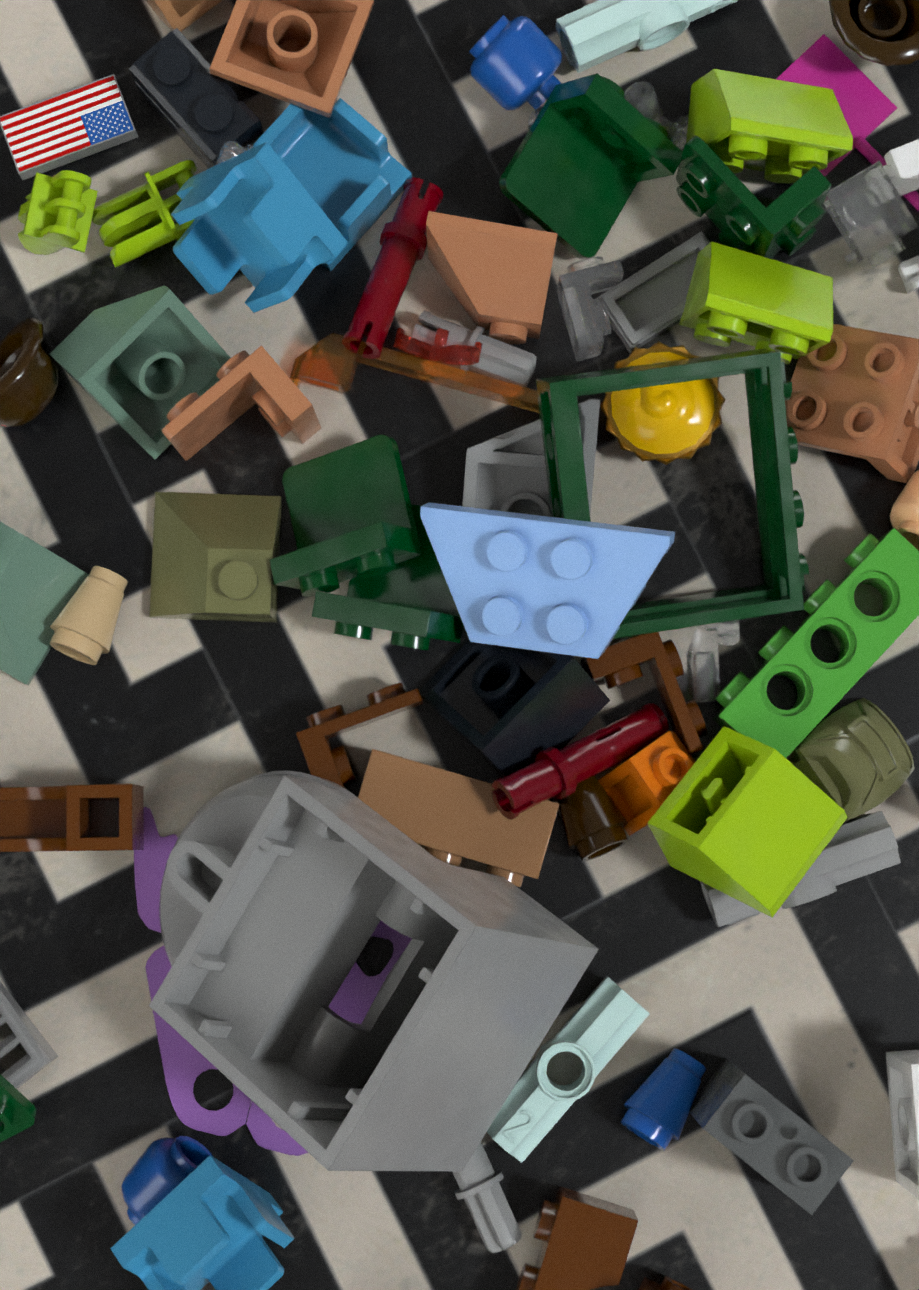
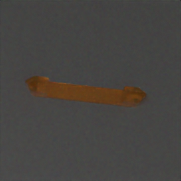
M335 333L320 340L298 356L294 361L290 374V379L298 389L301 381H304L310 385L343 394L351 389L359 362L540 414L536 390L384 347L379 358H365L362 356L367 345L366 342H361L358 352L355 354L344 347L342 344L343 336Z

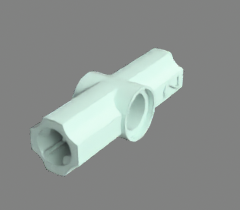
M598 0L556 19L555 28L569 64L575 68L577 73H580L639 46L640 50L644 51L660 47L681 35L688 28L690 22L738 0Z
M606 976L553 1039H550L541 1046L536 1058L522 1073L487 1130V1133L505 1151L522 1163L570 1106L589 1092L595 1077L650 1013ZM564 1051L578 1055L582 1060L583 1066L582 1073L575 1082L568 1085H558L548 1078L546 1074L547 1064L554 1055Z

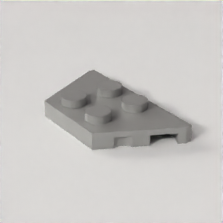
M593 398L578 403L590 513L600 399ZM540 419L467 449L463 507L551 517Z

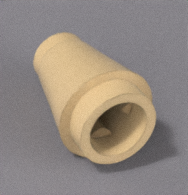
M93 566L89 576L85 578L50 627L54 631V635L50 645L70 658L89 665H96L101 654H108L110 651L124 597L123 592L128 581L109 569Z

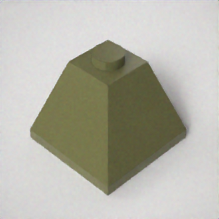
M155 492L149 617L277 622L278 585L274 583L270 559L279 557L282 497Z

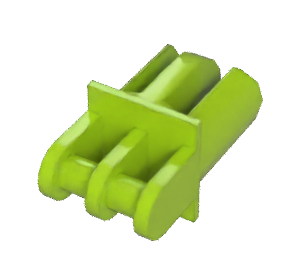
M193 160L182 161L150 176L148 171L144 173L148 182L94 207L92 221L96 225H102L99 229V236L105 246L113 247L110 251V258L115 267L124 265L175 239L178 241L194 222L193 219L181 225L178 223L174 224L171 213L182 200L177 194L162 200L159 194L160 191L175 184L180 189L190 177L194 176L193 174L197 171V167Z
M68 170L60 171L53 177L38 172L35 174L32 193L25 197L28 201L20 206L18 220L25 224L24 230L18 233V238L25 249L37 255H49L64 248L85 252L98 192L90 189L92 179L89 176Z

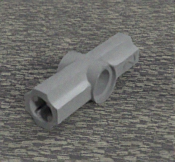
M883 812L867 813L844 822L782 904V908L787 909L822 898L836 892L837 885L901 863L895 836ZM700 881L705 901L716 927L731 925L761 913Z

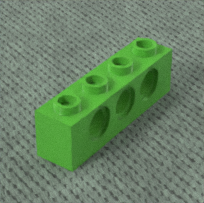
M895 528L891 529L879 540L869 533L844 559L852 568L836 586L826 579L804 602V610L809 614L793 632L783 625L759 650L758 653L766 660L763 665L750 678L740 671L716 696L715 700L723 707L712 719L721 728L725 726L768 745L787 758L919 616V550ZM859 584L871 585L880 592L883 606L878 616L865 615L856 607L854 592ZM815 630H827L837 637L840 643V654L834 663L822 662L814 656L810 641ZM775 675L788 677L797 688V701L790 710L779 709L768 699L767 685L769 680Z

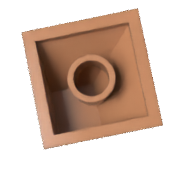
M236 0L209 68L210 74L330 118L373 8L374 0Z
M428 211L426 221L428 259L474 324L489 330V337L504 343L524 344L527 337L539 339L557 233Z

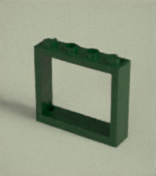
M756 349L536 379L551 517L591 522L577 396L745 374L764 584L635 603L620 624V628L613 639L804 610L802 591L805 590L804 575H809V568L805 556L799 553L797 528H801L804 522V509L799 492L793 490L791 465L796 464L798 459V444L793 428L787 426L785 401L791 398L792 382L786 381L784 362H781V353L779 351Z

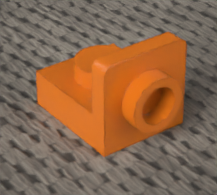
M668 731L598 780L628 822L624 829L629 836L648 825V821L693 766L695 760L689 755L678 736L673 731Z

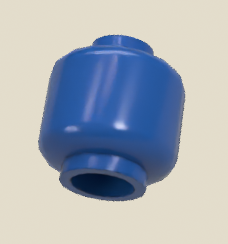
M504 15L501 16L469 50L475 57L470 68L473 79L505 110H516L526 102L536 110L548 99L554 87L561 84L553 74L561 64L562 53L528 17L520 16L509 21Z
M179 1136L177 1138L164 1137L152 1142L127 1172L121 1186L124 1201L128 1206L127 1214L131 1222L136 1225L210 1155L213 1157L211 1152L204 1145L187 1136Z

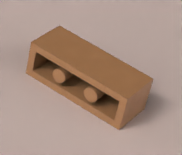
M372 749L358 796L361 801L414 842L426 846L425 850L437 859L460 867L463 857L487 864L485 873L505 877L517 887H521L524 875L538 879L560 805L559 803L546 800L510 820L504 817L497 809L492 797V791L495 789L491 783Z

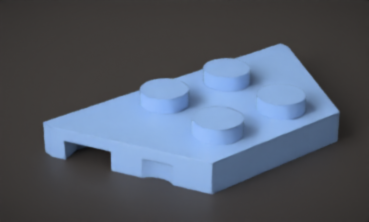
M430 502L421 506L420 510L421 520L470 642L598 659L605 652L619 630L620 624L646 587V583L663 556L674 543L675 538L674 531Z

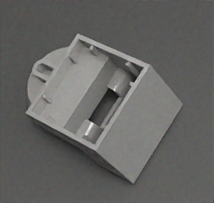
M272 771L238 782L209 800L190 819L171 850L162 877L159 918L165 951L172 967L149 1006L328 1171L462 1172L594 958L598 948L505 877L450 865L437 859L339 784L302 772ZM381 920L399 933L412 938V940L387 975L362 1023H353L337 1015L329 1008V1005Z

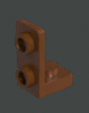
M659 632L641 634L607 647L598 659L583 657L580 660L582 668L593 681L597 682L604 679L608 690L643 677L640 665L648 663L674 733L685 746L689 755L703 750L699 738L707 735L706 725L696 701L691 699L685 702L676 679L684 675V669L678 651L671 639L662 642Z
M397 683L366 695L370 706L352 713L345 714L343 706L337 705L306 717L309 728L297 732L296 735L311 775L328 779L347 790L345 785L356 782L352 766L344 746L332 749L329 739L422 705L423 701L419 690L414 689L405 692L403 684Z

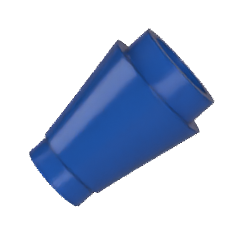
M673 1048L668 1058L662 1061L623 1104L628 1110L622 1118L621 1124L644 1141L665 1151L672 1139H680L700 1086V1079L707 1070L706 1067L685 1052Z

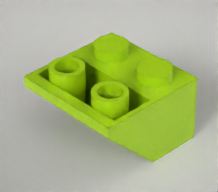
M719 69L711 70L691 85L686 143L695 135L700 137L734 174L741 173L743 168L764 171V179L767 181L795 183L813 166L818 170L827 168V163L852 151L853 136L833 89Z
M712 241L698 252L686 296L685 308L679 325L695 329L693 336L695 339L722 347H729L733 340L754 346V350L779 351L781 353V362H784V364H790L791 358L798 359L806 356V354L830 343L833 333V277Z
M723 726L647 824L671 867L773 918L848 817L843 808L776 749Z

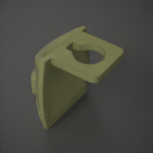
M866 698L856 700L840 708L819 723L795 750L801 759L793 763L797 769L812 782L814 781L824 793L845 810L848 817L846 821L864 814L888 799L902 786L915 769L911 751L897 727L877 705Z

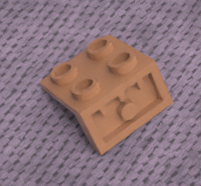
M833 324L830 343L806 354V356L798 358L790 381L792 382V395L790 400L785 401L787 426L793 428L798 445L866 459L887 479L908 483L919 461V339Z
M261 345L251 355L244 350L230 358L216 374L220 380L202 396L193 392L181 399L168 412L166 417L170 422L161 431L184 460L187 461L254 404L259 406L258 410L282 438L292 431L298 440L304 444L321 429V425L313 405Z

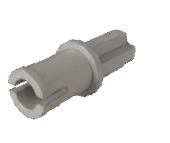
M424 310L419 316V322L422 325L416 324L410 340V349L419 350L460 366V373L468 375L472 370L522 389L528 385L534 374L537 357L533 353L486 336L485 328L477 326L473 331L431 315V312Z
M480 1142L463 1171L453 1172L459 1189L455 1191L457 1199L464 1198L486 1249L490 1253H495L512 1247L521 1239L522 1233L499 1183L504 1179L501 1171L494 1172L486 1151Z

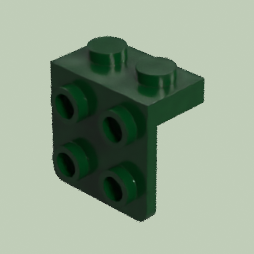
M596 73L561 83L554 87L502 174L499 186L501 192L545 231L557 233L556 240L579 259H586L597 254L637 183L674 175L681 163L683 152L668 139V132L660 123L651 118L644 117L625 99V93L619 85Z
M696 135L684 145L681 163L676 175V180L679 184L676 189L678 196L693 214L698 217L706 214L720 229L721 232L718 236L722 245L769 259L775 257L781 250L788 256H791L812 238L817 231L814 226L826 214L822 204L832 186L821 172L813 166L765 208L713 150Z
M377 435L292 466L284 472L283 486L298 550L270 559L275 585L301 589L302 596L307 597L315 596L316 591L330 593L340 588V582L355 577L369 578L384 575L395 570V564L423 555L398 446L393 438L386 435Z
M411 505L423 555L395 564L396 569L384 575L350 579L347 596L316 591L312 617L336 621L333 634L372 640L374 628L392 631L390 644L428 651L431 638L460 643L463 622L421 520V506Z

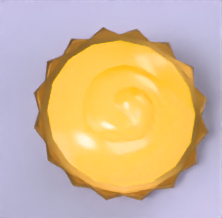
M658 341L648 349L635 347L628 358L615 362L614 369L703 356L691 355L684 345L669 347ZM719 377L605 392V397L600 407L607 417L606 430L617 438L622 450L633 452L642 462L656 460L668 465L676 459H691L697 449L710 445L712 432L722 424L720 410L726 399L718 390Z

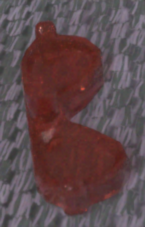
M401 327L397 329L393 347L412 356L436 363L452 365H473L480 361L483 346L481 342H476L474 347L468 345L446 346L449 331L437 328L434 345L404 335L405 330Z

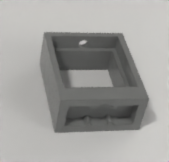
M726 1058L697 1094L689 1112L705 1131L811 1215L817 1210L854 1161Z

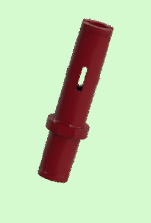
M413 177L406 181L404 192L391 222L385 223L379 241L381 249L348 331L343 336L342 344L346 349L355 354L358 352L362 339L368 337L362 357L376 359L381 356L383 344L415 263L423 259L427 248L426 221L428 211L436 212L438 205L442 202L443 192L437 185L430 182L424 198L420 199L419 192L424 182L423 179Z
M647 703L641 709L596 730L592 734L560 750L550 747L538 753L534 763L503 779L495 780L492 784V787L495 789L492 791L493 801L500 813L507 819L512 820L518 817L520 813L551 797L562 800L576 791L578 783L635 755L669 730L668 720L657 705Z

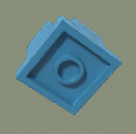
M341 98L335 103L330 118L290 104L252 147L254 148L268 142L347 240L348 243L335 259L322 263L330 272L404 191L406 181L412 178V173L388 152L387 138Z
M268 142L262 143L190 177L176 193L182 201L171 213V216L179 225L194 219V222L173 246V252L210 295L221 292L240 269L255 287L254 291L245 301V304L253 313L290 299L316 266L335 259L348 243Z
M210 1155L110 1249L121 1266L137 1275L144 1282L148 1290H201L209 1282L215 1290H268L283 1276L284 1268L266 1244L262 1235L283 1248L295 1238L279 1217L283 1210L269 1192Z

